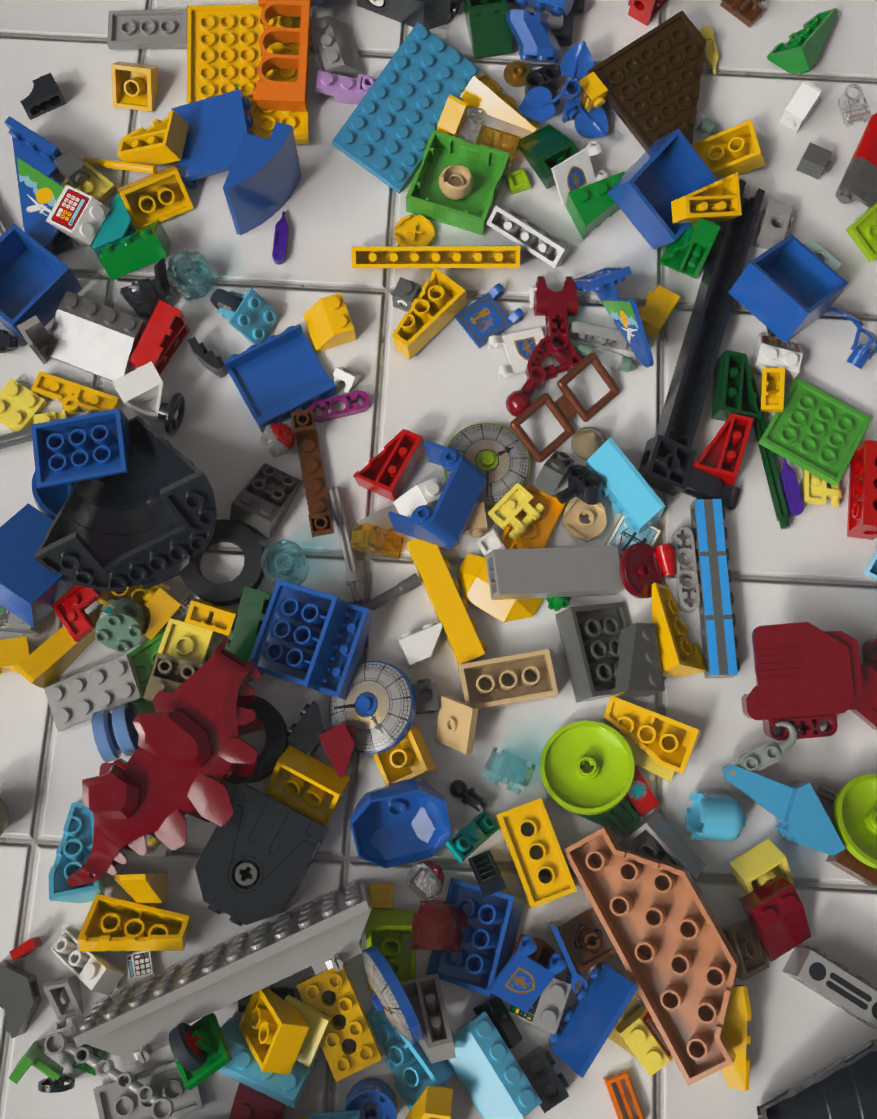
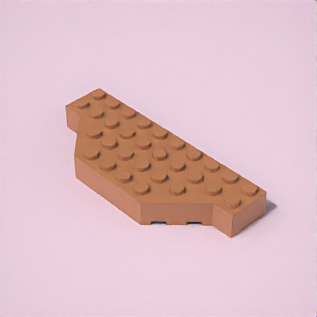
M610 826L603 827L564 849L563 852L632 982L639 987L637 991L687 1085L689 1086L733 1064L736 1054L724 1035L723 1029L740 960L689 870L621 848Z

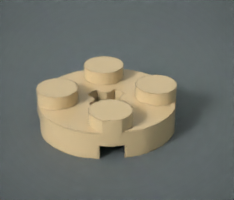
M578 498L574 499L565 508L562 525L566 532L574 539L590 542L599 537L607 525L606 510L600 502L595 505H588ZM580 515H589L588 520L590 521V523L583 524L582 522H580Z

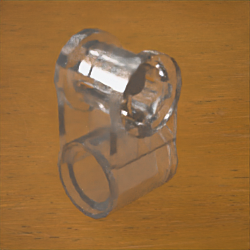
M857 84L848 85L838 100V106L843 115L845 125L852 126L853 123L860 121L863 123L868 122L871 111L862 88Z
M478 107L470 111L458 138L471 144L480 145L487 126V113L484 109Z

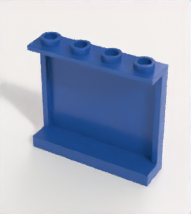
M240 89L171 108L189 125L182 158L179 161L181 179L189 190L197 188V179L230 171L244 133L255 136L251 129L254 126L251 114H249L251 104L249 98L244 97Z
M300 324L290 326L284 332L272 335L264 342L252 345L246 351L232 355L224 361L230 377L262 433L267 425L283 423L289 420L291 412L309 409L313 402L337 395L335 383L328 377L306 339Z

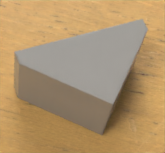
M76 975L43 984V989L58 1020L83 1014L80 980Z

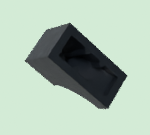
M51 73L33 80L34 86L31 93L20 101L30 120L67 104Z

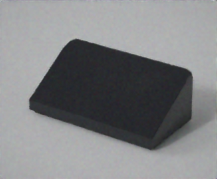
M491 997L473 1008L476 1016L486 1011L509 1049L514 1048L522 1041V1035L501 998Z

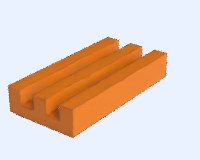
M623 1070L619 1074H613L611 1077L603 1078L618 1119L624 1118L611 1085L614 1082L628 1119H634L620 1082L621 1079H624L638 1116L637 1119H645L627 1070Z

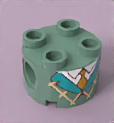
M129 598L107 601L100 611L95 626V639L119 653L128 652L142 638L146 624L143 607Z

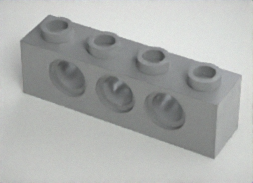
M504 204L495 206L486 223L553 268L562 265L571 247Z

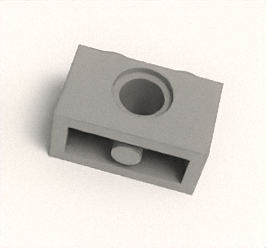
M768 200L762 213L754 246L770 249L789 236L787 228H790L794 215H791L793 206Z

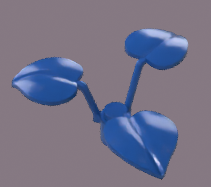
M585 41L571 47L561 60V74L564 77H571L565 83L563 92H560L558 96L552 99V94L547 88L543 86L534 87L524 97L519 106V111L532 121L545 122L554 116L555 107L553 103L557 102L561 97L568 101L576 100L578 109L581 112L574 121L577 133L584 138H603L608 134V120L602 107L588 112L586 108H582L579 96L581 86L577 80L584 78L587 75V71L594 67L593 57Z
M829 308L827 312L840 313L850 319L857 327L854 343L850 348L853 351L846 361L862 369L866 361L871 359L877 352V336L873 332L862 328L864 323L852 314L839 308ZM861 332L870 338L866 346L861 343L857 346ZM872 343L876 347L873 351L869 348Z

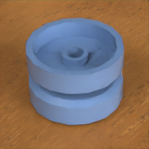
M128 704L115 706L112 714L108 710L94 712L92 715L94 740L99 754L105 762L119 759L121 753L125 756H132L136 749L140 748L138 746L139 734L133 724L135 716Z

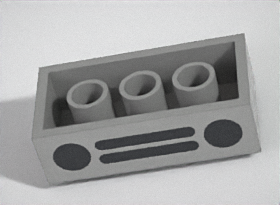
M805 945L802 948L796 946L782 972L867 1026L877 1029V989L870 986L871 982L860 975L855 976L848 972L849 968L845 965L826 959L827 954L815 947L811 948Z

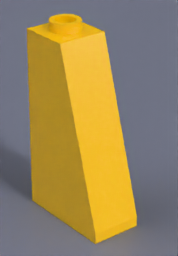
M90 612L87 615L96 626L98 617ZM63 626L18 664L15 669L31 684L44 689L52 685L95 639V629L80 642H75L65 626Z

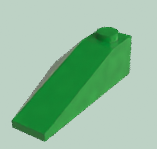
M837 8L816 14L803 25V29L792 33L789 36L790 40L785 44L779 43L768 54V60L790 74L799 72L800 74H805L809 72L819 59L837 15Z

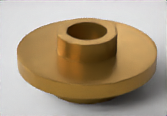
M514 61L505 67L504 79L511 86L521 87L525 85L526 76L531 70L527 64Z

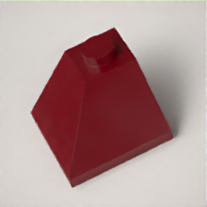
M347 720L324 729L318 735L339 778L344 777L349 770L357 742L355 737L358 736L352 723L348 724Z

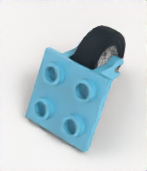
M249 288L245 295L234 291L228 292L223 289H216L210 298L211 303L218 309L217 313L221 314L223 318L228 319V323L253 345H258L266 340L281 315L253 288Z

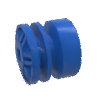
M369 1077L359 1080L351 1087L346 1096L344 1111L360 1110L361 1117L359 1119H397L395 1092L388 1083L379 1078ZM367 1105H375V1111L373 1109L366 1110Z

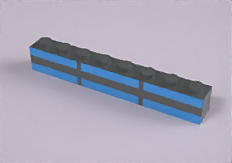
M695 499L690 505L700 592L699 617L703 661L706 668L704 675L705 678H732L738 675L740 661L739 658H736L735 649L738 648L737 636H734L733 629L736 625V617L732 613L731 608L734 596L733 592H730L729 587L732 574L727 566L730 553L725 545L728 532L727 528L724 527L723 519H725L726 511L725 507L722 506L721 499Z

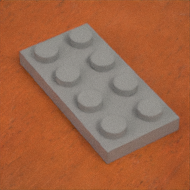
M187 9L109 11L107 40L109 50L187 48Z
M129 654L44 688L57 731H63L91 720L94 712L108 710L110 712L113 711L115 706L130 704L144 697Z
M175 1061L134 1074L136 1081L144 1086L147 1084L154 1085L157 1094L162 1097H168L173 1101L174 1111L168 1119L202 1109L205 1106L200 1084L192 1090L185 1089ZM128 1077L123 1078L125 1085L129 1082ZM116 1081L93 1089L100 1119H154L151 1114L152 1103L149 1101L141 1102L137 1094L127 1088L120 1089ZM148 1089L144 1090L145 1097L149 1098L150 1096Z

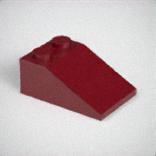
M780 875L739 899L771 962L811 937L804 906L793 884Z
M239 1082L229 1119H283L287 1105Z

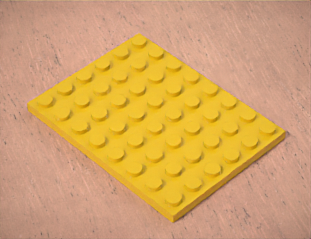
M258 4L187 6V104L235 91L234 85L240 84L239 89L244 97L249 98L251 104L249 114H251L254 126L251 129L255 136L269 139L275 123L280 122L293 126L296 145L309 144L308 95L307 112L258 110L256 101H253V88H256L257 80H260L257 68L262 60L259 46L260 36L264 32L261 22L262 7H259ZM276 16L268 24L273 27L300 28L301 17ZM277 42L269 45L267 51L273 54L299 55L300 43ZM272 69L267 72L265 78L271 81L298 82V70Z

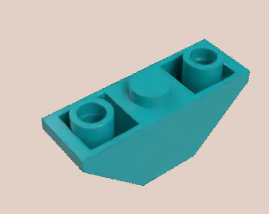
M116 194L114 200L110 202L108 207L110 211L103 221L97 236L92 241V249L97 258H99L102 247L107 244H114L136 232L120 195Z
M484 810L449 839L445 845L458 862L461 863L500 828L487 811Z

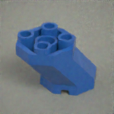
M507 10L506 20L520 46V59L533 62L547 61L548 63H559L562 50L548 24L549 14L536 11L534 13L528 10Z

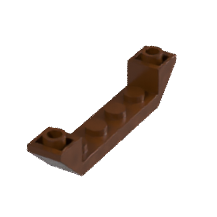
M306 409L291 412L312 537L333 534V519L313 410Z

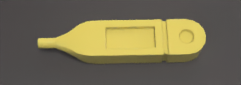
M706 25L700 31L706 39L704 60L711 67L715 75L717 74L716 66L719 55L713 29Z

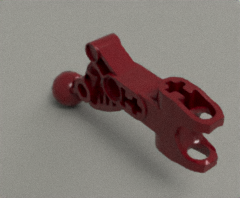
M537 276V290L534 296L533 312L534 316H545L546 337L540 340L530 356L525 370L527 376L525 384L521 390L513 391L506 399L507 411L514 417H517L532 404L531 397L536 389L541 388L545 381L556 378L559 373L569 372L582 360L569 340L567 316H576L578 312V295L572 276H566L563 290L559 292H554L547 288L544 276ZM554 343H559L562 346L558 347ZM548 356L554 357L561 364L558 366L541 367V364Z

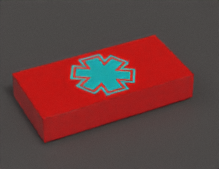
M635 765L634 780L626 797L635 812L641 817L660 804Z

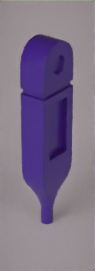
M285 211L282 212V217L275 226L272 257L274 263L278 265L286 261L289 227L285 218Z
M782 458L781 481L788 511L792 516H799L803 512L804 506L801 500L796 473L787 464V460Z

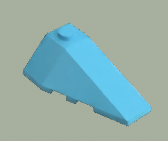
M82 801L71 803L63 828L64 834L60 846L58 845L56 850L57 856L49 872V900L81 904L92 902L96 894L105 896V880L103 875L97 881L73 887L67 883L68 876L80 869L90 857L94 832L93 812L85 807Z
M373 1006L367 1013L378 1044L383 1046L388 1058L385 1060L387 1068H392L396 1078L395 1088L409 1110L413 1108L427 1086L444 1087L456 1075L448 1060L431 1063L419 1042L412 1045L393 1027L382 1010L377 1012Z

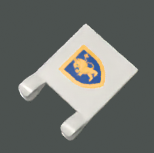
M591 141L586 148L551 168L562 205H566L569 192L610 177V174L608 172L605 173L604 170H599L594 174L590 156L599 154L603 150L601 143L597 144V141Z
M541 327L489 337L487 342L488 348L495 349L504 345L510 366L503 365L498 368L497 376L500 380L525 372L533 350L540 340L545 338ZM548 356L543 361L541 367L554 365L551 356Z

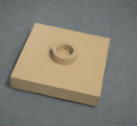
M448 695L441 696L435 741L464 754H472L479 708Z

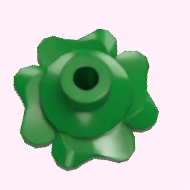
M571 597L546 598L548 608L554 609L556 612L561 608H566Z

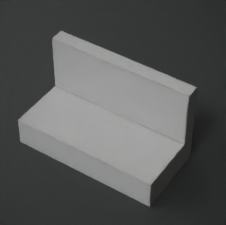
M35 315L17 327L33 352L45 364L47 361L39 349L48 344L50 334Z

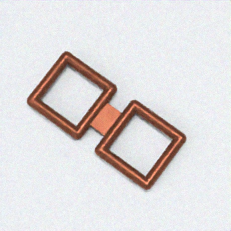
M595 353L588 354L557 382V386L563 395L555 402L548 393H544L511 421L510 427L536 462H543L575 433L574 428L568 421L572 416L577 413L584 422H588L620 394V388ZM592 364L610 391L586 411L567 384ZM546 404L565 431L540 452L520 425Z

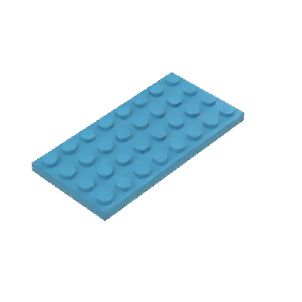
M417 22L335 136L331 145L399 193L423 159V153L432 130L437 131V125L449 95L463 101L460 97L473 76L482 73V70Z

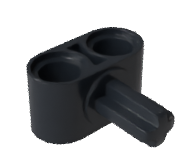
M550 64L530 72L526 76L525 96L532 88L537 86L547 88L552 94V99L558 96L555 91L559 88L560 67ZM560 99L553 103L555 108L561 103Z
M582 465L569 467L567 470L568 488L556 495L559 503L564 504L575 497L588 505H595L601 502V479Z

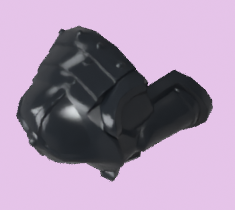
M162 258L154 266L155 279L137 280L131 282L132 285L120 289V294H122L136 314L141 317H151L159 300L168 304L172 296L169 289L171 286L167 277V265L165 263L167 260L165 258Z

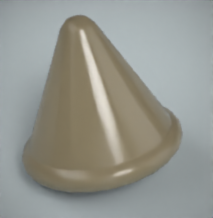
M584 427L574 433L571 446L576 456L587 461L606 442L607 438L597 428Z

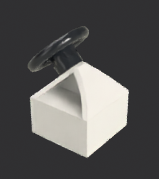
M152 361L112 381L133 418L139 416L144 421L165 420V431L168 435H174L179 430L185 411L184 396L181 393H175L171 397Z

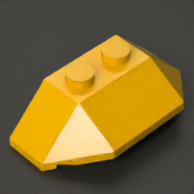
M468 553L457 570L465 600L503 623L534 617L544 598L491 600L485 557Z

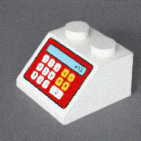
M65 185L46 222L81 245H91L110 209L92 196Z
M759 334L751 372L762 375L763 368H785V382L792 383L800 371L803 357L801 344L790 341L784 343L779 338Z

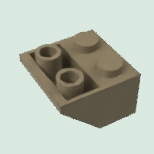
M157 653L143 698L147 702L153 703L152 700L159 690L173 693L203 664Z

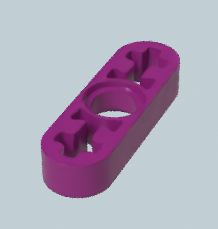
M356 391L315 401L309 406V409L313 410L315 422L322 423L367 411L370 407V398L366 392ZM358 398H361V399H362V401H363V405H362V406H359V403H357V402H358V400H357ZM348 400H351V404H352V408H351V409H350V407H349V402H348ZM342 402L346 407L343 411L338 412L334 410V405ZM327 405H330V414L328 413ZM317 408H320L322 415L318 416L315 413Z

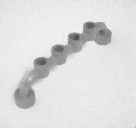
M61 1032L52 1033L45 1039L44 1048L48 1054L56 1055L65 1050L74 1056L77 1063L90 1065L95 1068L97 1075L108 1076L116 1081L120 1089L127 1088L137 1094L141 1102L149 1101L152 1103L151 1114L154 1119H168L173 1114L174 1103L170 1098L157 1094L154 1085L147 1084L144 1086L136 1081L135 1075L132 1072L127 1071L123 1073L116 1069L111 1059L101 1060L94 1055L91 1047L77 1048L76 1044L67 1040L65 1034ZM83 1050H85L87 1053L85 1059H83L81 1055ZM103 1063H106L108 1066L106 1072L102 1069ZM124 1076H127L129 1079L127 1085L123 1082ZM145 1089L150 1091L149 1098L144 1095Z

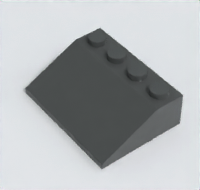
M624 602L570 607L555 614L576 703L611 697L612 689L615 688L616 684L614 672L618 668L619 662L617 650L620 630L630 626Z

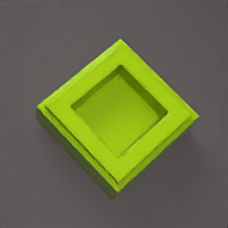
M524 168L505 174V180L511 195L531 189V184Z

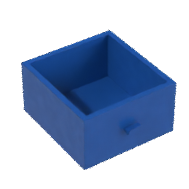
M678 128L656 140L607 193L652 249H656L675 242L692 224L673 223L671 202L716 182L718 179Z
M13 224L0 237V323L28 344L17 326L36 315L45 327L55 317L57 308L66 291L77 294L82 287L70 267L17 225Z
M791 234L750 261L729 291V294L784 343H787L824 315L849 283Z
M28 503L0 527V605L35 628L54 610L51 605L77 584L72 583L70 577L61 573L53 574L34 558V554L46 538L45 535L54 520Z

